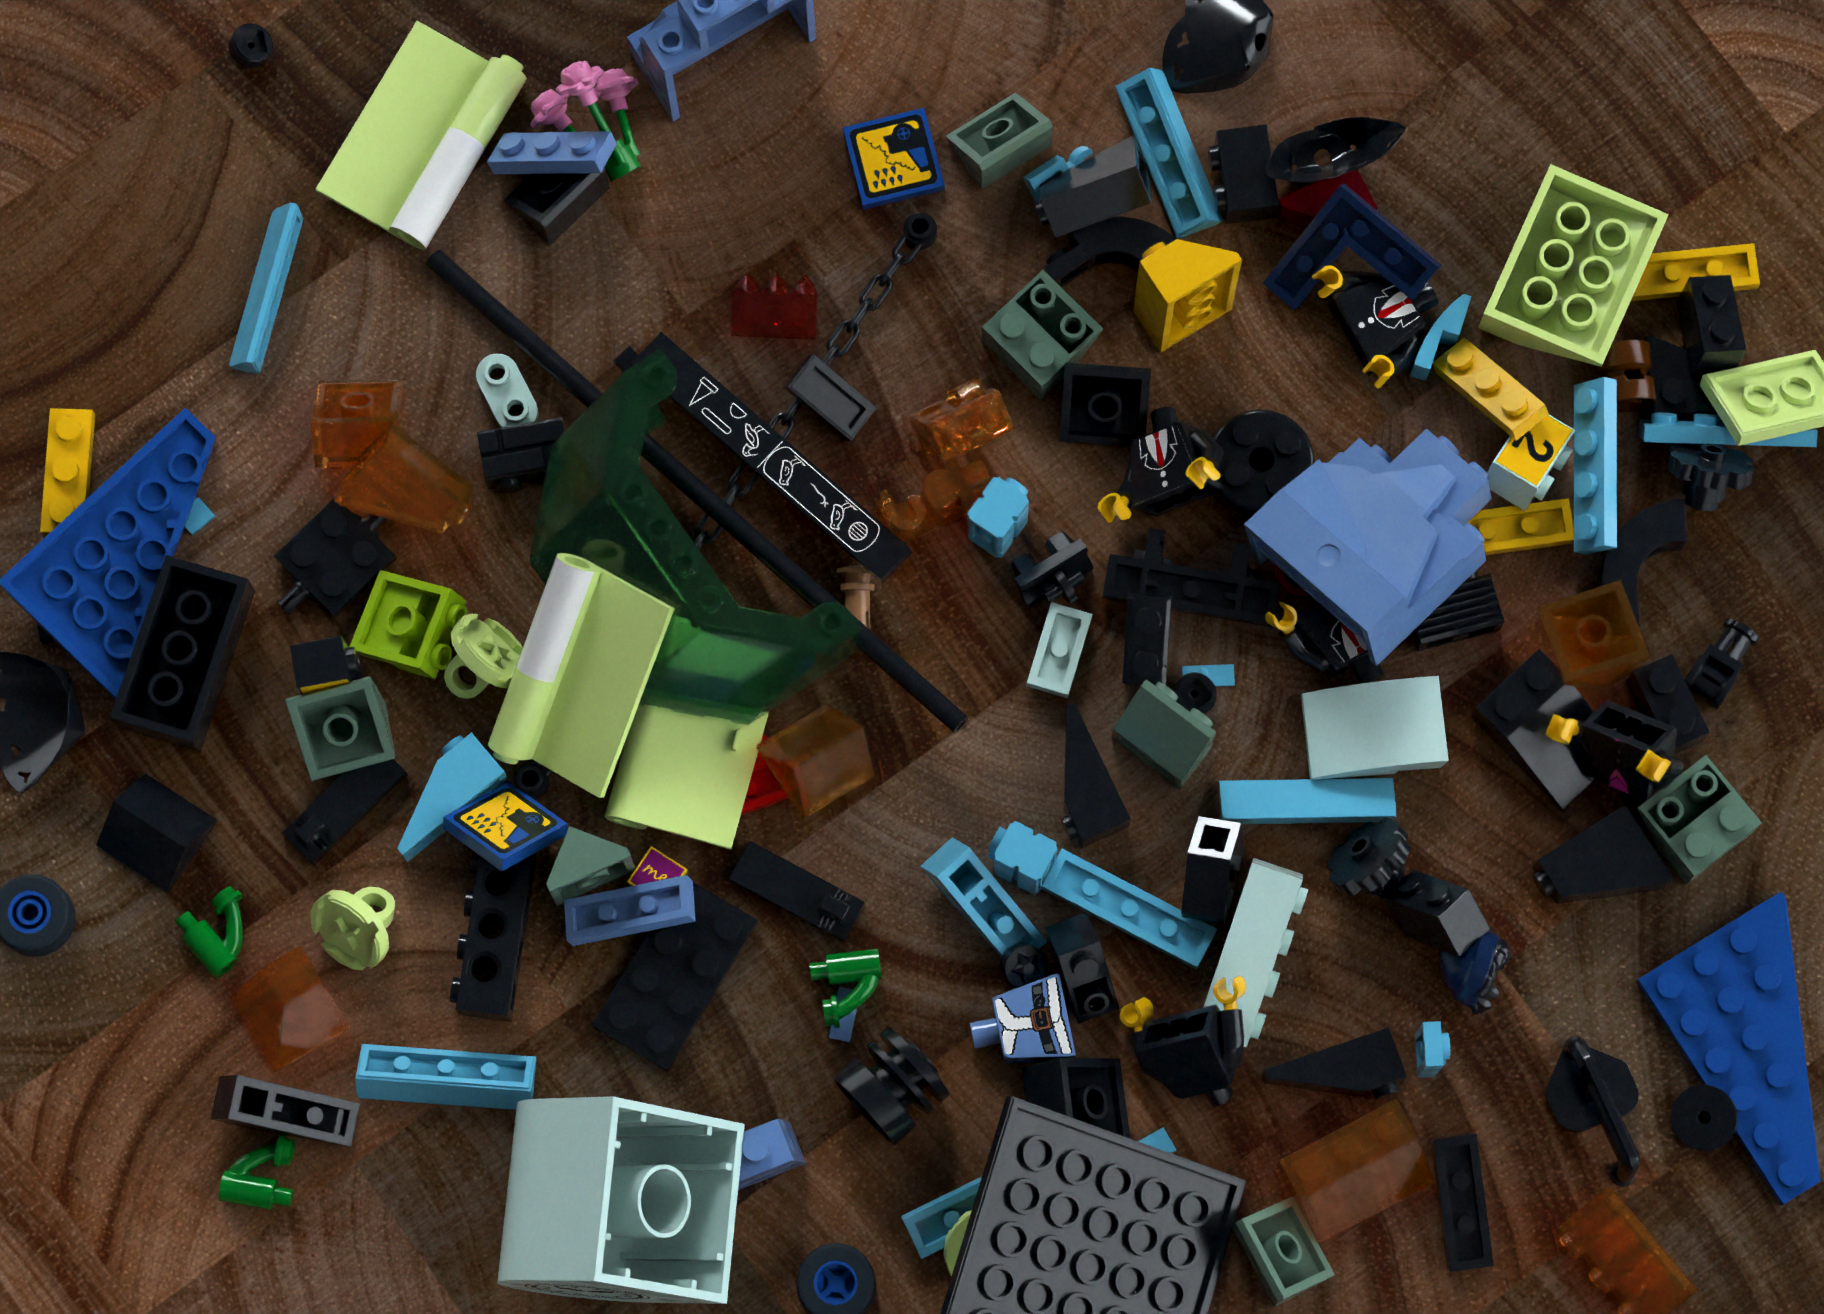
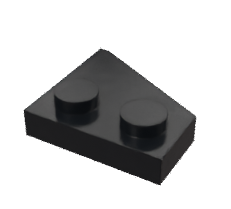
M1645 336L1643 341H1647L1650 344L1653 365L1652 369L1647 372V375L1654 378L1657 403L1650 407L1651 413L1677 414V418L1694 417V414L1718 415L1700 387L1702 377H1692L1687 350L1653 336Z

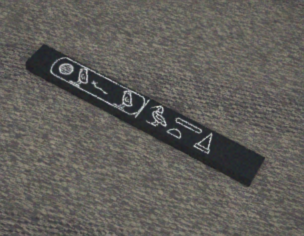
M660 332L633 360V366L882 584L912 554L910 547L665 334Z

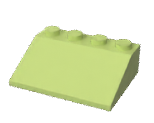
M1550 164L1478 328L1516 345L1602 367L1669 214Z

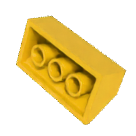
M1176 239L1167 245L1164 242H1159L1142 254L1143 259L1139 262L1133 312L1160 353L1232 310L1242 262L1237 252Z

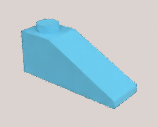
M472 732L465 738L461 735L455 737L442 749L443 756L437 760L397 848L407 862L446 831L443 829L444 816L508 781L505 771Z
M955 838L949 839L920 866L943 895L1001 958L1004 952L1016 943H1029L1040 949L1047 942L970 847Z

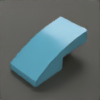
M1461 295L1433 324L1420 347L1410 374L1411 377L1426 381L1438 344L1442 343L1453 347L1457 343L1472 296Z

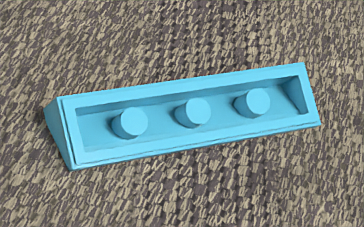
M1148 68L1115 86L1176 238L1180 239L1223 222V216L1221 211L1216 209L1214 194L1163 71Z
M290 202L274 209L271 214L229 362V366L232 369L257 375L261 372L304 219L298 205Z
M1393 778L1219 781L1220 820L1241 824L1379 822L1385 818H1389L1392 821L1396 819Z
M362 1044L355 1077L357 1096L362 1099L516 1110L517 1102L533 1099L536 1057Z

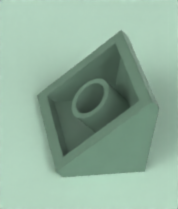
M1015 92L946 135V138L980 189L983 190L1051 147L1053 126L1046 116Z
M370 676L286 698V704L311 781L395 759L386 702Z
M569 826L546 885L556 906H559L566 899L576 898L633 873L636 868L628 848Z
M1293 1196L1237 1221L1232 1228L1273 1307L1335 1275Z

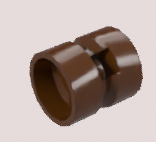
M1623 340L1612 342L1602 367L1596 366L1599 377L1617 380V413L1639 411L1652 407L1657 403L1654 378L1647 375V372L1653 367L1650 344L1647 341Z

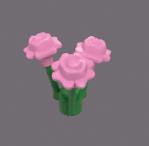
M587 61L572 63L561 71L562 84L556 88L557 92L550 89L541 93L532 102L530 109L535 117L530 126L533 129L540 125L549 126L553 124L559 132H577L571 126L573 121L565 113L570 95L578 96L584 107L588 106L600 131L611 130L596 101L598 97L604 101H609L612 113L617 114L625 144L621 138L616 141L617 145L604 166L606 173L612 182L641 166L636 156L640 155V152L633 140L625 112L628 109L625 96L629 94L630 89L639 83L634 77L627 76L623 69H610L604 72L600 66L591 68Z

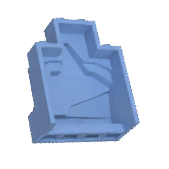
M677 0L662 9L655 21L627 36L630 55L671 120L675 121L680 118L673 79L674 74L787 9L810 43L816 39L813 0Z
M1425 429L1393 461L1378 445L1374 444L1370 447L1361 438H1358L1344 453L1339 452L1328 463L1321 462L1320 459L1280 489L1244 526L1255 560L1260 565L1267 559L1271 560L1366 644L1370 661L1377 666L1486 561L1483 546L1485 540L1481 533L1467 522L1492 499L1488 482L1490 478L1480 465L1473 461L1468 464L1458 456V449L1449 439L1442 435L1437 438L1428 429Z

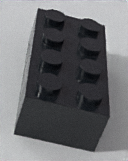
M169 555L165 556L110 718L118 728L201 752L255 594V589L247 578Z

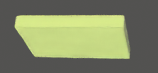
M1816 350L1704 374L1702 376L1700 387L1738 446L1824 427V362Z

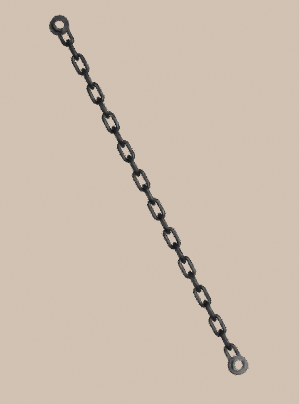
M915 213L906 219L903 235L892 250L893 261L884 274H877L869 281L860 294V307L851 320L842 321L828 339L826 344L828 353L822 360L828 367L835 357L844 356L855 343L860 334V322L868 311L877 310L891 292L893 287L891 278L900 265L909 264L919 250L927 249L934 244L937 238V225L930 215ZM923 223L928 227V230L923 234H917L912 228L915 224ZM905 241L913 248L907 258H905L903 251L898 253ZM879 281V286H886L876 302L872 304V298L869 297L866 300L865 298L876 282ZM847 326L846 331L848 333L854 331L843 349L840 350V345H833V343ZM795 398L785 413L776 414L768 424L774 428L781 419L782 426L788 425L781 435L785 440L795 426L793 417L802 406V403ZM744 462L739 465L728 482L729 493L724 501L730 506L737 497L746 496L760 477L754 473L745 488L741 490L742 486L735 484V482L747 467ZM748 467V471L753 473L754 471ZM706 513L695 528L694 535L696 540L686 553L678 554L661 578L662 588L655 596L663 602L670 591H677L685 584L695 569L694 557L704 544H710L715 541L723 530L718 524L710 537H708L707 531L701 532L710 519V516ZM682 560V566L686 567L689 565V567L677 584H675V579H668L679 561ZM532 759L530 763L522 765L514 775L515 788H519L534 800L540 799L549 789L550 782L548 776L552 770L548 768L544 770ZM534 773L539 777L538 783L535 786L527 787L523 784V779L527 774Z

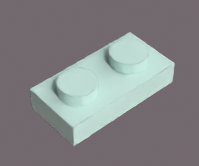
M1051 602L1027 680V687L1068 699L1093 614Z

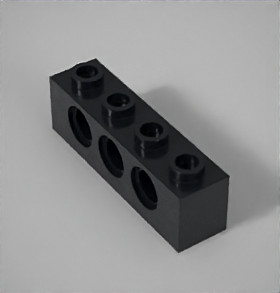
M473 851L470 873L477 875L474 891L467 890L464 902V916L470 917L468 932L467 934H460L457 947V959L463 960L461 977H453L450 991V1002L456 1003L455 1009L459 1015L512 1022L538 852L504 871H500ZM498 876L509 878L511 886L507 893L501 896H494L488 892V886L492 879ZM490 919H499L504 922L502 934L495 939H487L481 933L484 923ZM487 961L495 963L498 970L496 976L491 981L480 982L475 979V970L478 965Z

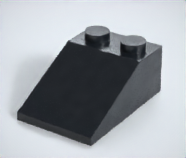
M1538 649L1476 707L1471 718L1561 811L1596 779L1589 756L1581 743L1571 740L1569 745L1553 741L1545 735L1553 714L1559 715L1564 719L1572 718L1586 721L1594 711L1572 682Z

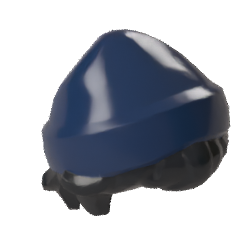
M1487 931L1460 957L1443 950L1439 954L1440 969L1447 987L1453 993L1454 999L1464 1006H1469L1472 1013L1476 1015L1489 1010L1492 1007L1489 999L1497 998L1500 993L1494 985L1498 971L1504 968L1508 960H1512L1507 942L1504 939H1500L1492 931Z

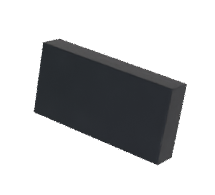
M809 354L783 387L846 441L854 439L877 408L814 354Z

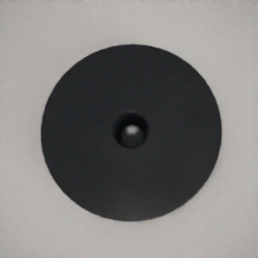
M1705 1084L1692 1086L1684 1090L1673 1104L1671 1123L1674 1132L1685 1145L1693 1149L1710 1151L1720 1148L1732 1138L1737 1127L1738 1116L1735 1104L1728 1094L1715 1086Z

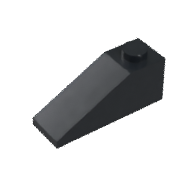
M1075 703L1066 706L1063 807L1065 815L1061 816L1060 820L1070 840L1077 838L1081 847L1084 848L1129 827L1131 818Z
M1389 1027L1264 1069L1261 1074L1264 1084L1358 1097L1373 1094L1375 1100L1400 1092L1398 1084L1403 1083L1407 1078Z
M240 1075L220 1076L210 1120L351 1147L360 1103Z

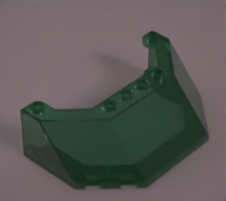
M660 348L626 370L552 444L529 564L546 586L557 554L567 553L576 555L675 608L639 705L645 706L647 704L672 709L671 711L701 717H705V715L732 720L734 723L750 725L854 655L862 628L846 607L835 602L823 603L801 618L738 606L639 467L644 437L665 424V418L661 414L658 404L673 393L677 384L676 369Z

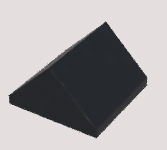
M603 168L601 173L530 174L504 199V202L548 245H551L610 189L606 169Z
M1065 362L1059 441L1131 446L1134 439L1146 435L1151 369Z
M145 773L113 801L96 846L169 893L218 820Z

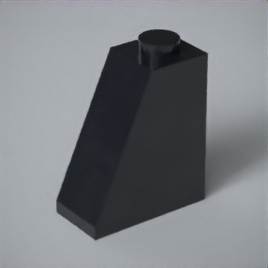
M1135 135L1120 141L1040 185V201L1035 202L1036 210L1042 225L1050 224L1055 238L1151 203L1149 170Z
M1626 805L1541 857L1532 867L1536 872L1532 878L1537 888L1544 897L1547 898L1551 895L1556 904L1658 891L1668 886L1674 879Z

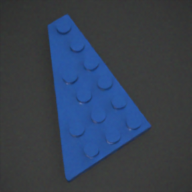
M184 408L0 579V588L115 701L165 556H175L216 442V437L187 408Z
M1781 891L1636 981L1701 1084L1715 1086L1723 1090L1732 1099L1738 1116L1734 1135L1780 1206L1821 1182L1787 902Z

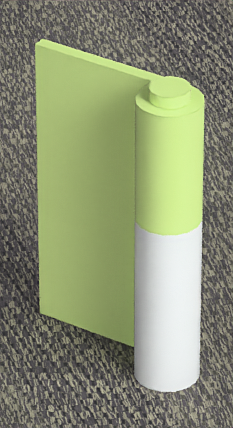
M416 21L316 187V192L404 242L425 250L527 80L526 76L522 73L523 65L508 55H502L500 58L491 57L488 61L432 28Z
M567 553L557 554L488 742V746L494 751L493 756L508 764H517L519 760L533 759L598 798H603L675 608L584 558Z

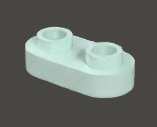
M491 354L485 357L477 367L476 379L499 426L503 428L538 421L539 411L537 404L514 360L504 354ZM496 368H501L505 371L504 376L499 380L490 378L491 371ZM513 405L524 407L523 413L519 416H511L508 411Z

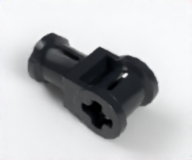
M1727 618L1724 621V631L1715 645L1710 644L1704 654L1698 657L1684 679L1688 688L1711 701V707L1716 710L1722 704L1738 678L1736 676L1743 667V664L1740 663L1741 659L1750 645L1754 646L1759 641V636L1751 628L1731 618ZM1735 641V646L1733 647L1731 652L1728 653L1727 649L1729 648L1731 643Z

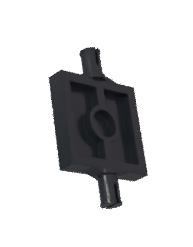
M334 497L274 555L275 560L290 573L295 584L280 601H277V604L288 615H291L308 597L310 600L321 604L336 619L377 579L380 570L385 571L397 559L395 554L380 541L376 532L387 519L394 515V512L381 501L365 518H362L352 513Z

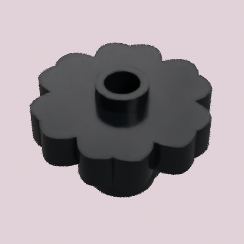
M1673 443L1669 446L1666 459L1668 463L1667 471L1674 474L1676 478L1684 480L1682 492L1685 494V504L1701 511L1717 510L1719 503L1725 499L1727 487L1741 490L1750 486L1755 469L1752 466L1754 461L1752 458L1740 450L1728 449L1723 444Z
M1389 818L1382 819L1376 825L1370 821L1366 822L1348 834L1345 844L1333 850L1331 859L1327 864V868L1331 872L1329 880L1340 893H1345L1349 897L1363 890L1365 893L1378 895L1379 898L1385 899L1384 897L1397 886L1399 880L1406 876L1404 864L1407 859L1406 856L1411 850V847L1406 842L1408 834L1398 822L1392 821Z

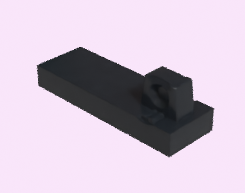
M394 759L344 772L282 833L315 866L408 774Z
M752 841L749 842L729 878L730 882L844 943L865 906V902Z
M1470 1132L1431 1138L1447 1269L1453 1272L1494 1266L1477 1134Z

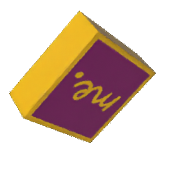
M651 846L627 883L630 886L684 876L688 873V869Z

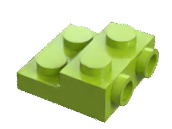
M380 570L350 647H355L357 655L390 663L406 672L436 679L439 670L446 669L451 661L450 633L454 625L463 616L468 614L467 608L464 606L466 600L450 588Z

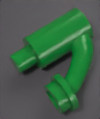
M232 886L223 889L211 901L217 916L225 914L226 937L224 941L206 920L198 922L189 911L182 914L175 922L185 933L181 940L214 979L222 977L237 964L239 960L237 956L240 953L243 942V926L238 905L243 894L239 890L235 891Z
M878 948L826 954V961L809 963L811 981L829 979V985L858 982L854 990L841 1001L837 1002L836 995H831V999L822 1000L825 1026L834 1025V1028H840L839 1020L862 1005L875 991L879 979H882Z
M280 1134L277 1142L257 1148L239 1157L230 1166L229 1170H225L222 1175L218 1195L219 1201L272 1210L274 1204L290 1207L294 1189L278 1187L277 1179L249 1174L252 1169L270 1160H274V1167L290 1166L294 1155L295 1140L288 1139L287 1135Z

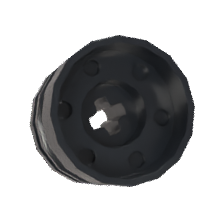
M886 1027L880 1033V1037L890 1049L888 1054L871 1041L867 1045V1049L876 1063L875 1066L869 1069L865 1064L853 1058L832 1078L865 1119L889 1143L895 1146L916 1127L912 1116L906 1109L910 1104H914L929 1115L934 1108L923 1093L927 1090L942 1103L950 1096V1092L943 1084L938 1070L927 1056L912 1041L900 1036L892 1028Z

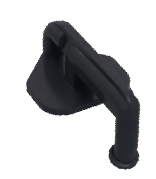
M1571 1036L1564 1044L1547 1085L1545 1098L1556 1122L1569 1132L1579 1133L1599 1125L1602 1126L1618 1160L1610 1169V1177L1616 1185L1628 1186L1636 1177L1641 1159L1622 1117L1629 1114L1635 1108L1639 1098L1638 1088L1624 1061L1590 1048L1580 1036Z

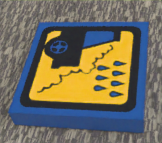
M924 108L842 127L863 210L945 190L944 180Z
M509 781L443 817L444 830L500 871L506 870L565 837L568 823L519 788H515Z

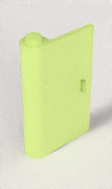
M673 613L629 729L604 817L611 822L636 829L650 827L731 850L786 650L694 625L695 619L683 614Z

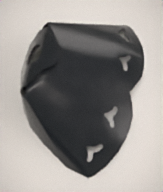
M1185 0V16L1171 29L1163 51V73L1171 91L1184 94L1215 92L1234 88L1249 80L1269 55L1274 19L1272 10L1263 0H1204L1201 3H1198L1199 0ZM1187 32L1189 44H1184L1178 48V44L1183 41V33ZM1262 33L1265 40L1261 50L1257 51L1255 48V37L1257 34ZM1174 63H1177L1180 69L1184 71L1177 80H1175L1177 71L1174 68Z
M1349 117L1317 125L1314 129L1288 137L1277 145L1266 165L1267 176L1273 179L1292 182H1314L1334 178L1360 169L1389 152L1405 133L1406 127L1396 121L1370 117ZM1351 145L1355 146L1354 150L1350 148ZM1320 149L1327 150L1332 156V161L1327 166H1319L1314 161V155ZM1293 165L1297 166L1296 170L1292 169Z
M0 651V669L2 670L0 672V697L7 699L4 711L0 710V765L10 785L22 794L35 785L84 735L85 725L72 677L69 676L66 669L24 654ZM12 743L22 749L16 756V759L12 758L14 751L11 749ZM19 772L31 773L27 783L24 782V777L20 776Z

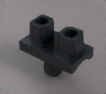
M1061 531L1049 538L1045 544L1050 557L1038 564L1031 553H1025L1012 561L1011 565L1016 576L1015 581L1021 599L1028 609L1043 599L1051 603L1061 596L1069 605L1078 601L1074 588L1084 583L1086 580L1083 575L1094 569L1087 554V546L1081 538L1073 541L1065 532Z

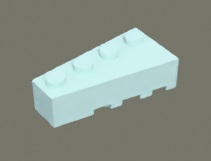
M1256 858L1252 860L1249 874L1204 1007L1216 1004L1220 1011L1224 1010L1223 1003L1219 1002L1213 993L1216 982L1225 977L1227 991L1234 994L1232 987L1233 979L1241 976L1245 980V994L1237 999V1009H1241L1243 1015L1244 1047H1247L1250 1037L1258 1040L1266 1018V1014L1258 1012L1263 996L1273 997L1280 976L1279 972L1273 971V967L1278 954L1287 955L1294 931L1286 929L1291 913H1301L1308 893V889L1300 887L1303 881V874Z

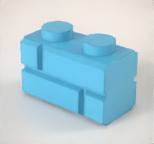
M993 477L982 492V498H978L967 513V535L969 540L995 558H1002L1012 545L1013 537L1017 538L1028 523L1029 500L1026 496L1028 490L1010 477H1007L1005 481L1000 477Z
M1014 821L1010 823L1007 830L999 827L988 848L990 851L988 858L994 860L993 869L995 875L1010 883L1017 881L1018 887L1036 895L1040 893L1041 887L1056 860L1058 847H1056V841L1040 833L1035 836L1033 835V829Z

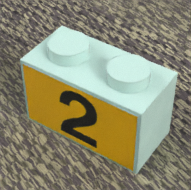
M1548 415L1517 441L1509 436L1487 471L1490 478L1488 481L1490 490L1524 511L1534 497L1542 501L1555 478L1549 475L1552 468L1554 467L1561 471L1574 450L1567 446L1575 430L1553 416Z

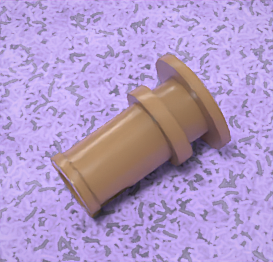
M861 565L837 568V574L845 575V583L841 584V591L845 592V608L871 630L870 592L875 591V584L870 583V576L872 574Z

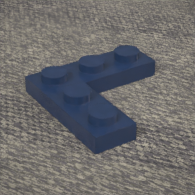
M1342 184L1267 276L1263 284L1292 309L1296 310L1321 281L1320 279L1313 280L1312 275L1324 266H1333L1346 248L1349 247L1407 297L1413 300L1442 265L1346 184Z

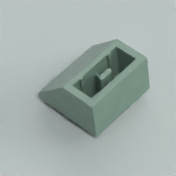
M1042 270L982 326V342L1041 400L1064 379L1065 362L1078 363L1102 333L1103 328Z
M1146 679L1113 727L1111 738L1177 788L1181 789L1212 749L1216 731L1211 728L1213 722L1205 714L1195 708H1192L1189 712L1177 703L1178 696L1169 687L1161 682L1153 685Z
M1707 755L1679 775L1666 789H1661L1637 808L1658 851L1686 885L1751 835L1762 824Z

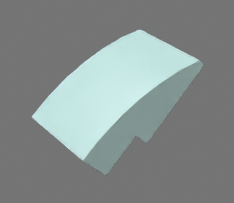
M1439 676L1361 683L1301 694L1310 780L1390 775L1402 770L1441 768L1449 761Z

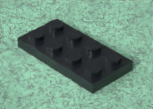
M694 882L696 921L649 931L592 1024L596 1030L667 1072L670 1070L759 923L754 917Z

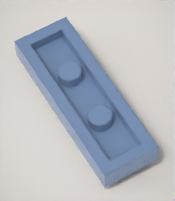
M611 131L503 133L487 163L493 174L601 173L617 143Z
M687 875L564 900L566 941L572 946L696 921L693 881Z

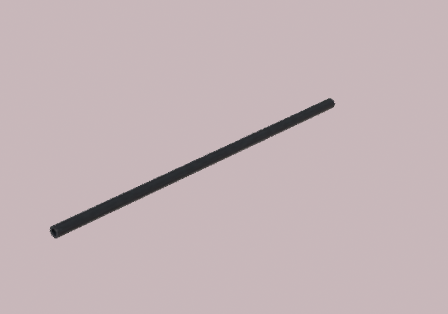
M437 250L430 256L426 265L947 728L956 733L965 725L969 718L965 713L442 250Z

